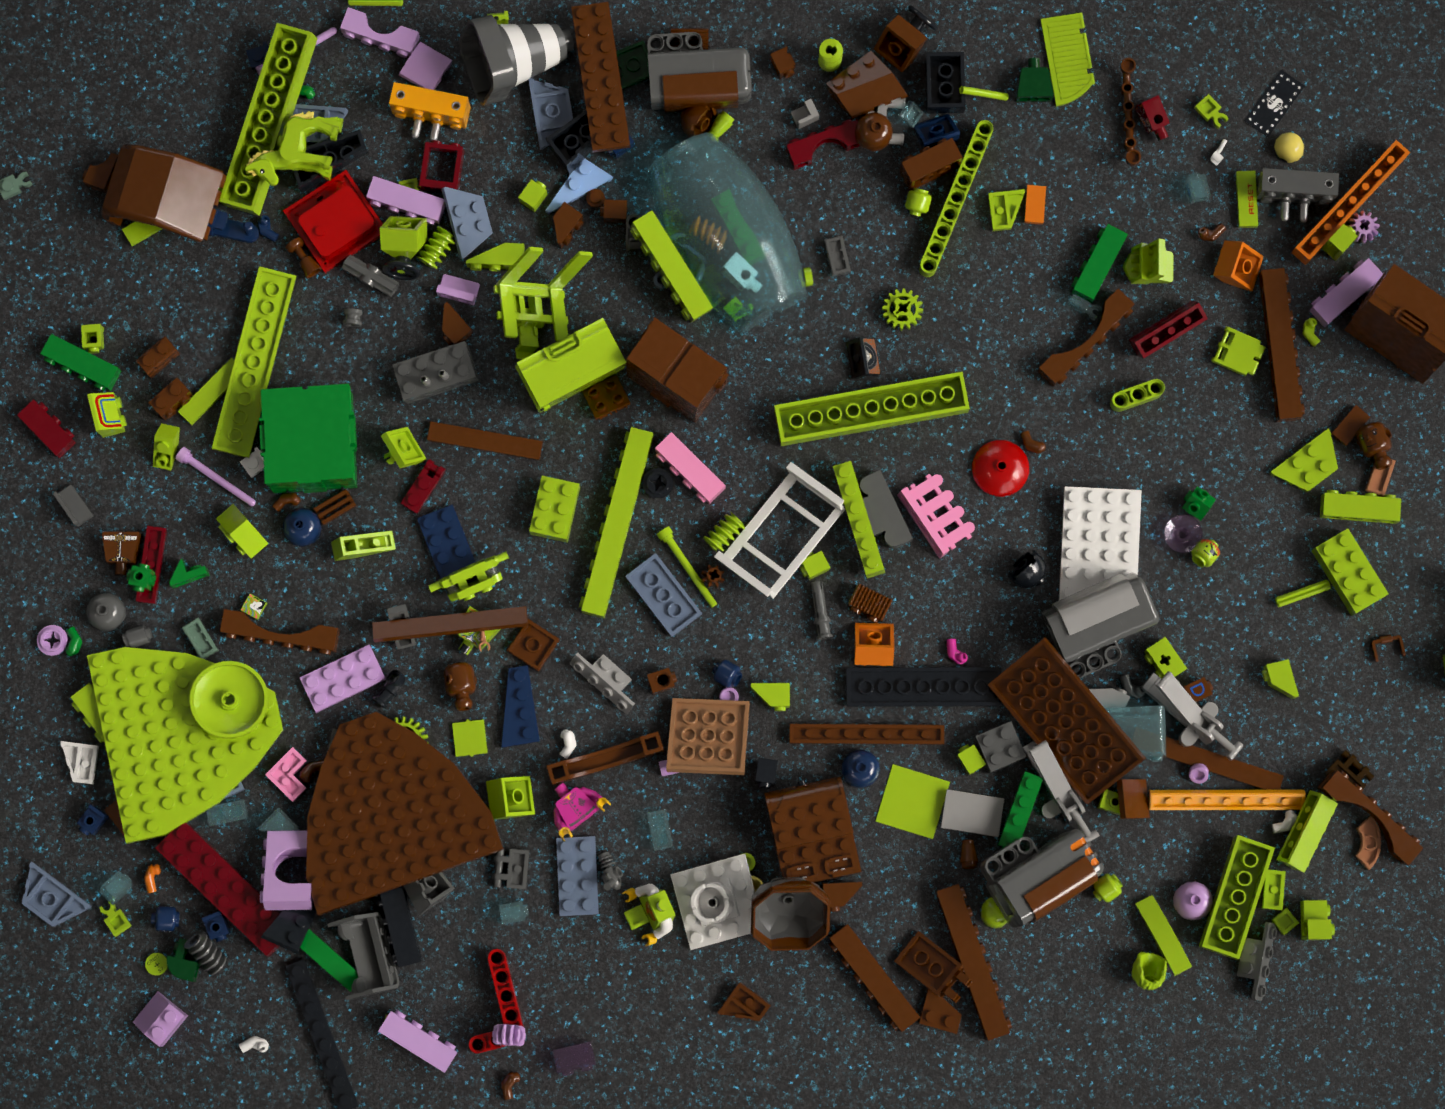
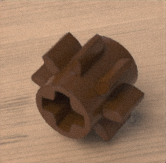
M708 565V572H701L705 576L701 582H706L708 589L710 586H715L717 589L719 587L718 582H724V579L721 578L724 571H720L718 565L715 568H711ZM712 573L715 574L714 580L710 579Z

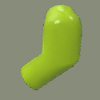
M1309 318L1303 324L1302 333L1308 342L1315 347L1321 340L1314 334L1315 326L1317 325L1316 319Z

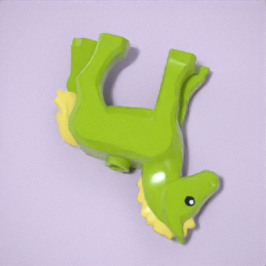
M310 111L306 114L302 112L291 116L285 124L282 136L279 135L277 146L280 147L278 151L264 150L262 153L258 152L256 155H253V158L249 159L246 165V174L252 173V176L257 175L271 186H275L279 182L275 170L316 172L323 178L330 180L333 169L330 166L332 157L306 153V137L315 132H321L327 135L330 140L337 141L338 132L341 133L343 118H323L320 116L314 118V112Z

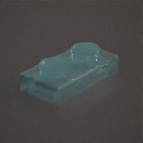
M244 799L218 804L206 811L209 826L248 819Z
M666 809L647 812L654 851L673 848Z

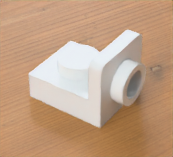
M258 447L254 448L255 451L250 454L249 458L245 457L240 461L251 478L264 470V457H261L260 453L262 451Z

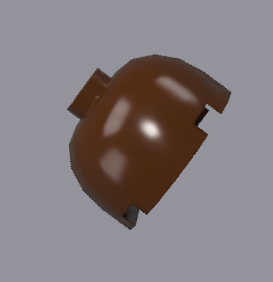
M694 106L683 110L681 114L683 132L696 142H698V139L704 140L709 135L708 132L713 125V117H717L716 110L710 106Z
M873 112L860 118L854 134L860 147L875 152L884 149L892 139L893 128L886 116Z

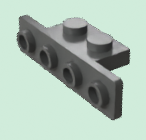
M1265 922L1262 941L1246 938L1237 971L1238 977L1255 980L1251 998L1257 1001H1262L1266 994L1265 982L1270 973L1269 961L1273 956V939L1277 935L1276 925L1270 922Z

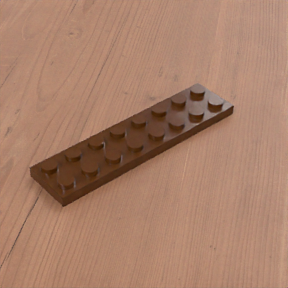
M609 2L572 6L571 10L592 152L630 148Z

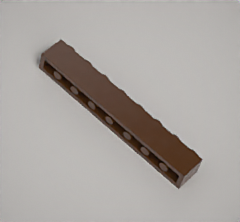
M1284 268L1261 270L1259 282L1276 422L1297 421L1305 414V408L1300 400L1302 386L1298 384L1300 368L1296 366L1298 351L1293 343V340L1296 338L1295 329L1291 327V322H1293V312L1289 310L1291 294L1287 292L1286 286L1289 284V277L1285 273Z
M956 884L936 891L935 893L960 964L964 966L963 969L965 971L963 973L973 981L969 991L986 1040L989 1041L1009 1034V1029L1012 1028L1009 1017L1005 1018L1003 1010H1005V1005L1002 998L998 999L996 993L999 991L997 982L991 979L990 973L993 971L990 962L985 961L983 955L986 954L985 947L982 942L979 943L977 935H980L976 924H972L970 918L973 916L971 907L965 904L964 898H967L964 887Z

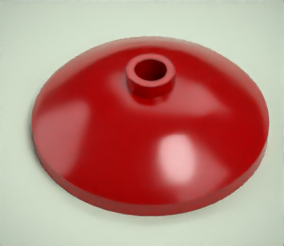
M995 440L983 445L977 451L972 462V474L978 487L985 493L996 497H1006L1016 493L1024 486L1029 475V462L1024 451L1016 444L1006 440ZM1003 463L1005 468L1000 469L998 464Z

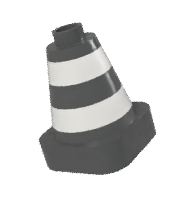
M487 15L467 21L459 38V47L475 96L480 105L485 106L506 100L513 87L565 61L567 52L574 49V42L568 29L561 30L558 24H497L492 15Z

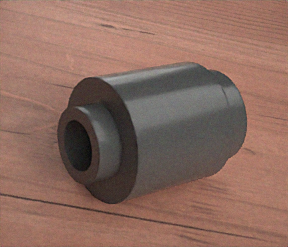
M144 624L129 629L126 633L122 634L125 646L131 648L150 643V638H153L150 628L145 627Z

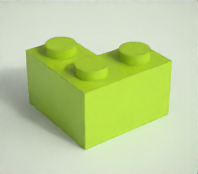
M234 504L216 518L221 524L218 528L231 543L236 541L238 544L236 548L242 555L247 554L250 558H253L269 544Z
M1327 900L1300 901L1301 940L1332 939V935L1335 934V926L1331 924V919H1328L1331 910L1330 905H1327Z

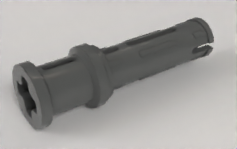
M823 581L811 582L815 609V619L813 622L817 630L816 640L832 639L833 634L830 632L829 625L831 619L827 616Z

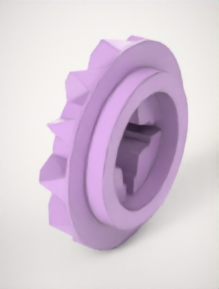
M49 625L39 632L37 645L44 654L49 656L59 655L66 649L68 643L67 633L61 627ZM54 632V637L60 642L54 643V646H51V643L45 641V639H51Z

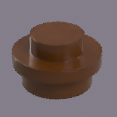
M592 189L587 193L586 201L589 206L598 208L604 204L605 195L601 190Z

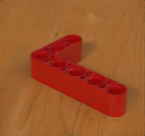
M494 949L488 955V962L503 1023L524 1027L506 954L502 950ZM496 952L502 955V961L498 964L492 961V956ZM501 971L507 974V980L503 983L497 980V974ZM506 990L512 994V998L508 1002L503 1001L501 998L502 993ZM511 1009L517 1013V1017L513 1021H509L506 1017V1013ZM492 1032L476 1035L469 1041V1048L474 1053H483L505 1047V1045H495L492 1042ZM475 1039L483 1041L482 1049L476 1050L473 1047Z

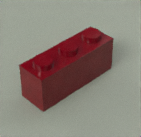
M33 399L17 416L58 458H61L76 444L72 439L75 435L68 428L64 430L60 426L62 422L55 415L50 416L46 412L49 409L41 401L37 403Z

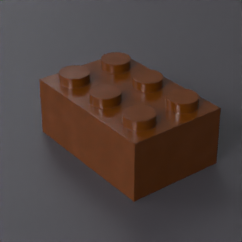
M944 138L938 141L936 146L932 148L930 146L920 150V154L916 156L909 155L903 159L900 174L909 191L919 188L960 167L963 157L953 138L948 140Z

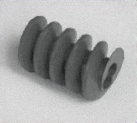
M205 932L193 935L184 945L186 949H189L190 954H194L195 960L199 959L198 963L203 965L204 970H208L209 975L219 972L226 963V956L222 954L215 943H212V940L208 938Z

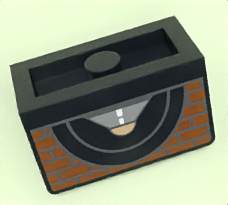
M859 337L846 342L852 379L881 374L875 338Z

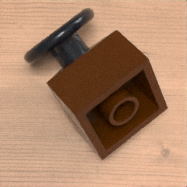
M912 5L908 6V10L915 15L909 23L898 14L886 26L874 47L877 53L901 72L914 62L926 42L927 37L921 33L928 25L934 31L938 30L936 24Z

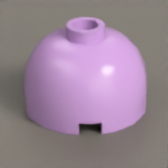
M1194 881L1184 883L1175 891L1173 903L1175 910L1184 919L1199 920L1211 911L1213 898L1210 890L1204 884Z

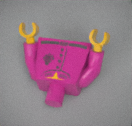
M564 783L560 784L554 789L561 799L555 803L556 807L553 813L554 823L562 841H565L564 836L566 834L572 837L571 831L599 809L605 812L603 809L604 804L608 803L611 805V803L596 791L586 787H575L570 791Z

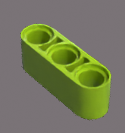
M1153 379L1119 391L1111 398L1110 407L1116 412H1121L1153 401L1163 394L1165 385L1161 380ZM1156 385L1159 387L1160 392L1153 393L1150 387ZM1133 392H1140L1142 399H1135ZM1115 398L1123 399L1124 405H1117Z

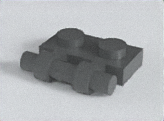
M510 849L509 857L504 856V850L496 852V856H494L495 873H492V879H494L493 887L501 888L502 880H507L506 888L526 890L530 851ZM503 863H509L508 874H502Z

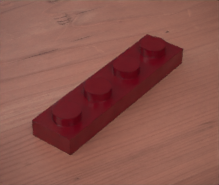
M147 526L141 564L150 566V569L155 572L156 581L151 591H137L136 602L156 604L167 528ZM141 573L139 576V580H141L143 577Z

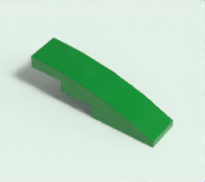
M308 929L300 948L351 992L353 981L358 978L357 970L313 931Z

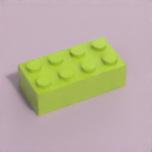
M1349 529L1342 531L1311 550L1351 616L1389 594Z

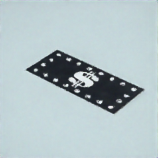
M1281 70L1244 121L1266 137H1269L1305 85Z

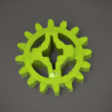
M903 288L902 293H899L896 289L895 295L888 294L890 300L884 299V303L887 306H882V310L886 311L883 314V318L888 317L886 323L890 324L892 322L893 329L899 326L900 331H902L903 327L906 326L909 330L910 324L916 326V319L921 320L922 318L918 314L923 313V309L919 308L922 305V301L917 302L919 296L915 295L913 297L912 290L906 293V290ZM891 304H892L893 307L895 308V311H893L892 314H891V312H890V305H891ZM913 305L915 306V314H914V315H913V313L911 312V308H912ZM907 307L905 312H899V308Z

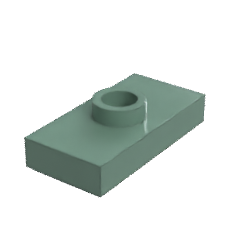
M199 617L182 627L200 658L206 659L219 651Z

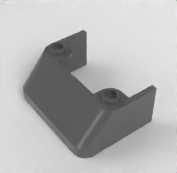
M381 913L355 915L327 923L328 927L338 926V935L344 940H349L358 978L354 979L352 984L354 994L346 996V1000L398 988L399 977L396 965L393 963L392 949L388 943V933Z

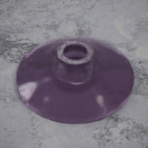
M1188 515L1173 517L1164 529V538L1167 545L1179 553L1191 552L1202 540L1203 536L1199 522ZM1179 532H1184L1186 537L1181 538Z

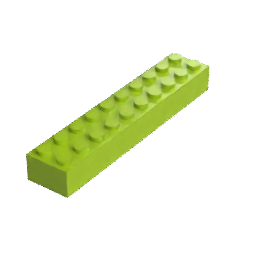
M280 23L276 24L227 173V178L221 191L222 194L219 202L226 207L260 216L270 184L257 175L252 176V173L246 174L245 168L249 159L253 158L252 156L256 155V153H262L264 150L278 151L280 148L277 146L279 135L282 136L285 124L293 116L318 39L312 32Z
M963 372L774 405L781 446L968 413L970 409Z

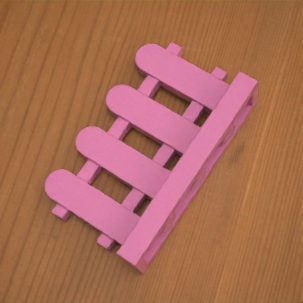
M928 474L925 476L926 481L918 486L910 485L909 488L911 490L908 487L904 488L897 496L940 559L950 551L949 547L951 550L956 548L955 543L963 538L967 540L972 538L971 533L975 530V526L972 522L963 524L960 518L964 514V509L961 506L952 508L949 502L954 497L953 493L950 490L944 492L940 490L939 486L943 482L942 476L938 474L931 476ZM934 490L937 496L926 502L923 496ZM944 506L948 512L937 518L933 512ZM955 521L958 528L947 534L944 528Z

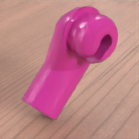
M956 639L946 640L948 657L957 664L965 663L968 660V656L957 649Z

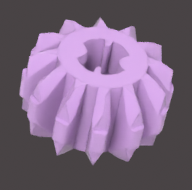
M1361 211L1360 214L1354 213L1352 215L1353 218H1349V226L1356 231L1358 236L1355 242L1361 238V242L1365 243L1366 240L1372 241L1374 239L1373 236H1377L1378 231L1376 229L1380 227V224L1374 223L1377 217L1371 218V212L1365 216V212ZM1363 224H1364V225L1366 226V229L1363 228V230H1362V229L1360 228V225L1363 226Z
M497 1024L492 1031L493 1043L505 1046H522L526 1038L525 1028L518 1025Z

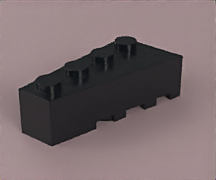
M586 110L545 138L548 147L569 175L592 151Z
M360 130L338 136L337 141L328 139L306 146V153L332 157L330 165L333 168L332 174L368 153ZM293 170L301 193L325 179L316 172Z

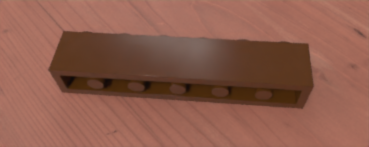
M848 924L829 938L831 943L828 945L835 953L839 952L842 955V963L847 969L852 968L855 972L853 974L855 980L859 984L863 983L866 986V994L871 1000L876 999L879 1003L877 1008L883 1016L887 1014L890 1017L891 1021L889 1023L895 1031L899 1029L900 1032H903L920 1018Z

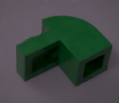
M180 938L179 942L176 941L173 952L176 953L175 957L167 955L168 969L179 979L196 982L200 964L195 961L186 960L188 949L184 945L187 939Z

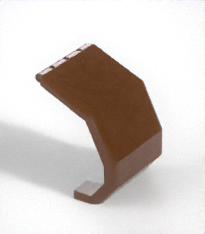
M126 144L120 149L102 206L101 215L104 220L116 226H121L123 219L153 225L197 242L207 241L211 230L207 225L208 223L212 225L216 214V209L213 206L218 207L222 194L218 189H223L227 176L220 169L177 153L142 145Z

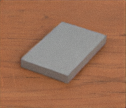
M947 789L941 828L999 837L1004 799Z

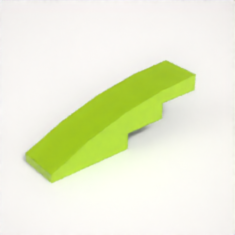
M1153 895L1135 904L1136 908L1154 938L1156 946L1165 960H1167V964L1174 976L1191 968L1192 965Z

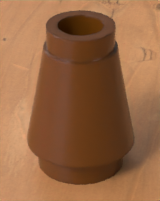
M963 840L960 855L962 869H975L979 861L973 840Z

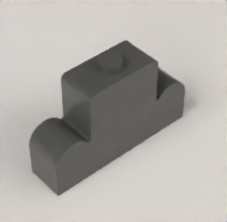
M881 470L864 477L860 482L859 488L861 494L865 496L863 501L874 537L885 534L884 544L890 549H896L912 542L913 538Z

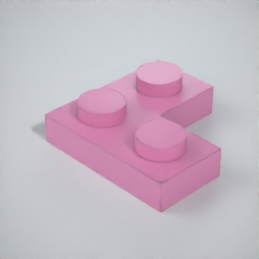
M292 747L265 775L294 802L307 789L294 776L307 760Z

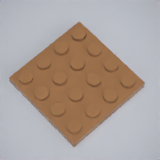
M672 698L667 772L744 775L750 702Z

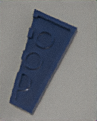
M528 665L509 668L501 748L540 742Z

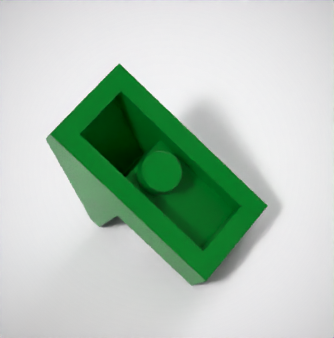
M181 558L169 582L170 586L177 588L210 576L208 568L196 565L191 567V571L188 572L185 561Z

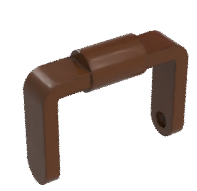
M1390 634L1372 641L1371 648L1374 661H1379L1375 644L1390 643L1393 640H1398L1402 657L1406 656L1402 637Z

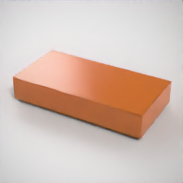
M1027 185L1024 223H1044L1046 186Z

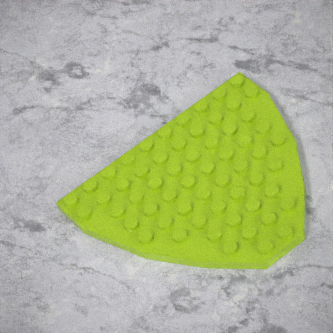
M130 647L87 655L126 844L167 835L182 824L219 804L256 768L283 731L276 695L269 688H267L268 709L260 725L251 733L239 738L223 739L204 731L198 725L191 712L190 692L199 674L207 667L215 664L211 661L188 653Z

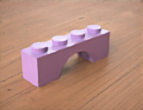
M349 7L340 27L341 32L346 38L360 39L362 43L370 46L372 44L377 45L379 49L386 52L392 50L398 56L404 58L410 57L420 39L418 31L404 26H400L389 34L376 33L368 26L366 13Z

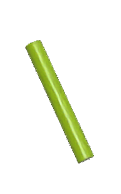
M966 86L959 88L961 94L1007 101L1009 98L1008 93Z

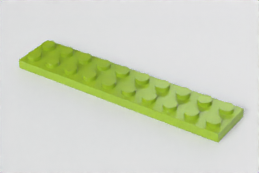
M259 266L212 450L241 457H250L262 412L261 389H268L296 275Z

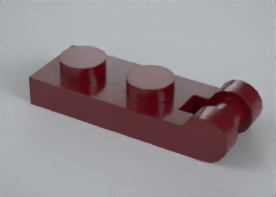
M431 459L426 462L423 470L401 502L403 506L416 514L419 513L446 471L444 467L435 465V462ZM430 470L435 473L433 478L428 476Z

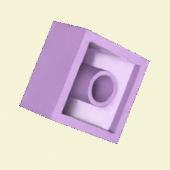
M157 991L133 1023L156 1045L163 1047L188 1015Z

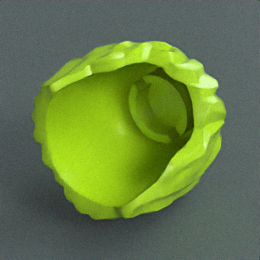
M1138 953L1131 971L1132 978L1138 987L1144 990H1154L1160 987L1165 981L1167 960L1154 953Z

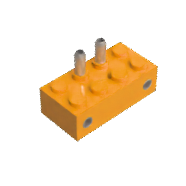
M396 82L393 83L389 101L391 111L395 114V117L401 119L406 117L413 118V138L419 137L422 122L425 120L433 124L430 140L436 141L440 126L443 124L450 125V128L456 130L466 129L471 109L469 99L466 96Z

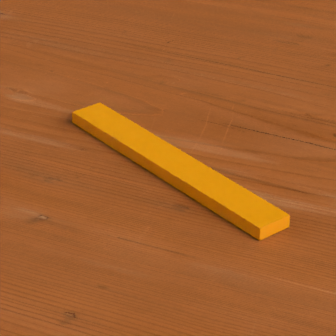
M1149 790V810H1301L1305 802L1306 792L1305 790Z

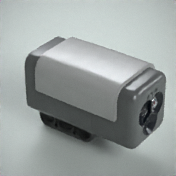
M1135 573L1127 575L1118 574L1053 603L1052 608L1041 612L1056 651L1071 669L1075 664L1080 665V670L1076 673L1079 678L1119 661L1122 654L1117 643L1118 640L1140 632L1159 622V615L1146 584ZM1115 649V655L1111 658L1107 657L1108 650ZM1091 657H1098V662L1095 665L1089 664Z

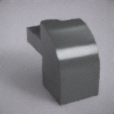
M406 604L387 609L390 621L410 619ZM415 638L395 640L397 650L416 645Z

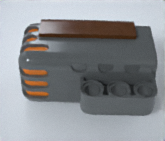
M1074 829L1064 832L1039 849H1037L1030 838H1018L981 862L980 870L987 881L986 888L1011 927L1016 928L1026 923L1038 921L1098 881V876L1102 874L1104 865L1103 862L1097 860L1096 856L1098 854L1092 852L1090 848L1091 843L1090 841L1086 842L1084 839L1085 834L1081 830ZM1021 841L1026 844L1025 851H1022L1019 847ZM1005 851L1010 854L1009 862L1003 857ZM989 862H992L995 866L993 872L988 869Z

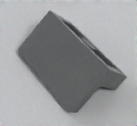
M69 485L59 493L53 492L57 501L77 527L94 516L72 485Z

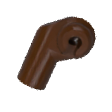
M1221 223L1213 230L1201 227L1198 230V237L1203 241H1215L1226 228Z
M1029 431L1020 433L1027 451L1036 454L1045 451V443L1032 440Z
M324 760L307 763L300 772L302 782H311L312 774L314 771L320 770Z

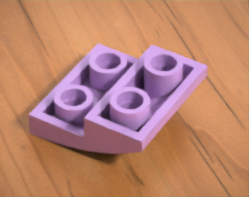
M420 42L406 61L399 76L418 87L435 90L441 82L442 76L451 66L452 60Z

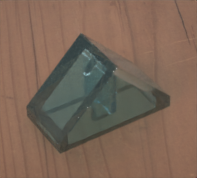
M278 807L259 826V831H300V827Z

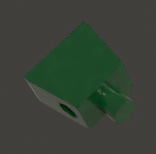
M1029 58L1028 67H1023L1020 71L1016 102H1052L1054 95L1049 69L1047 67H1040L1039 58Z

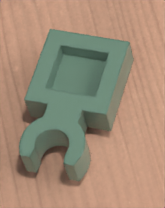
M22 172L18 178H15L12 174L0 180V193L4 200L22 193L21 187L28 188L33 185L31 181L23 182V179L29 176L27 172Z

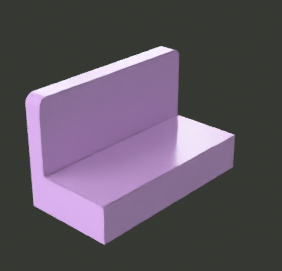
M444 274L436 293L440 297L474 306L480 284Z

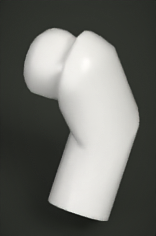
M566 729L561 732V738H563L565 746L560 755L568 759L576 747L574 733Z
M1286 811L1283 822L1272 824L1273 833L1291 830L1297 818L1295 811Z
M252 1036L240 1043L239 1047L243 1053L251 1048L264 1053L268 1050L269 1044L263 1038Z

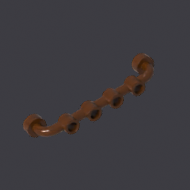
M1125 58L1120 64V70L1123 73L1121 94L1124 95L1122 112L1125 114L1123 130L1126 132L1124 148L1127 150L1125 161L1130 166H1136L1141 160V154L1138 150L1134 149L1136 146L1133 134L1135 121L1132 116L1134 103L1131 99L1133 85L1130 81V74L1134 72L1136 63L1132 58ZM1128 87L1130 91H1125L1124 88ZM1128 105L1131 109H1126L1125 106ZM1126 124H1131L1132 127L1128 128ZM1127 142H1132L1133 146H1129Z

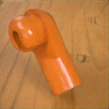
M158 864L149 865L145 873L144 881L147 893L157 891L154 877L161 872L160 865Z

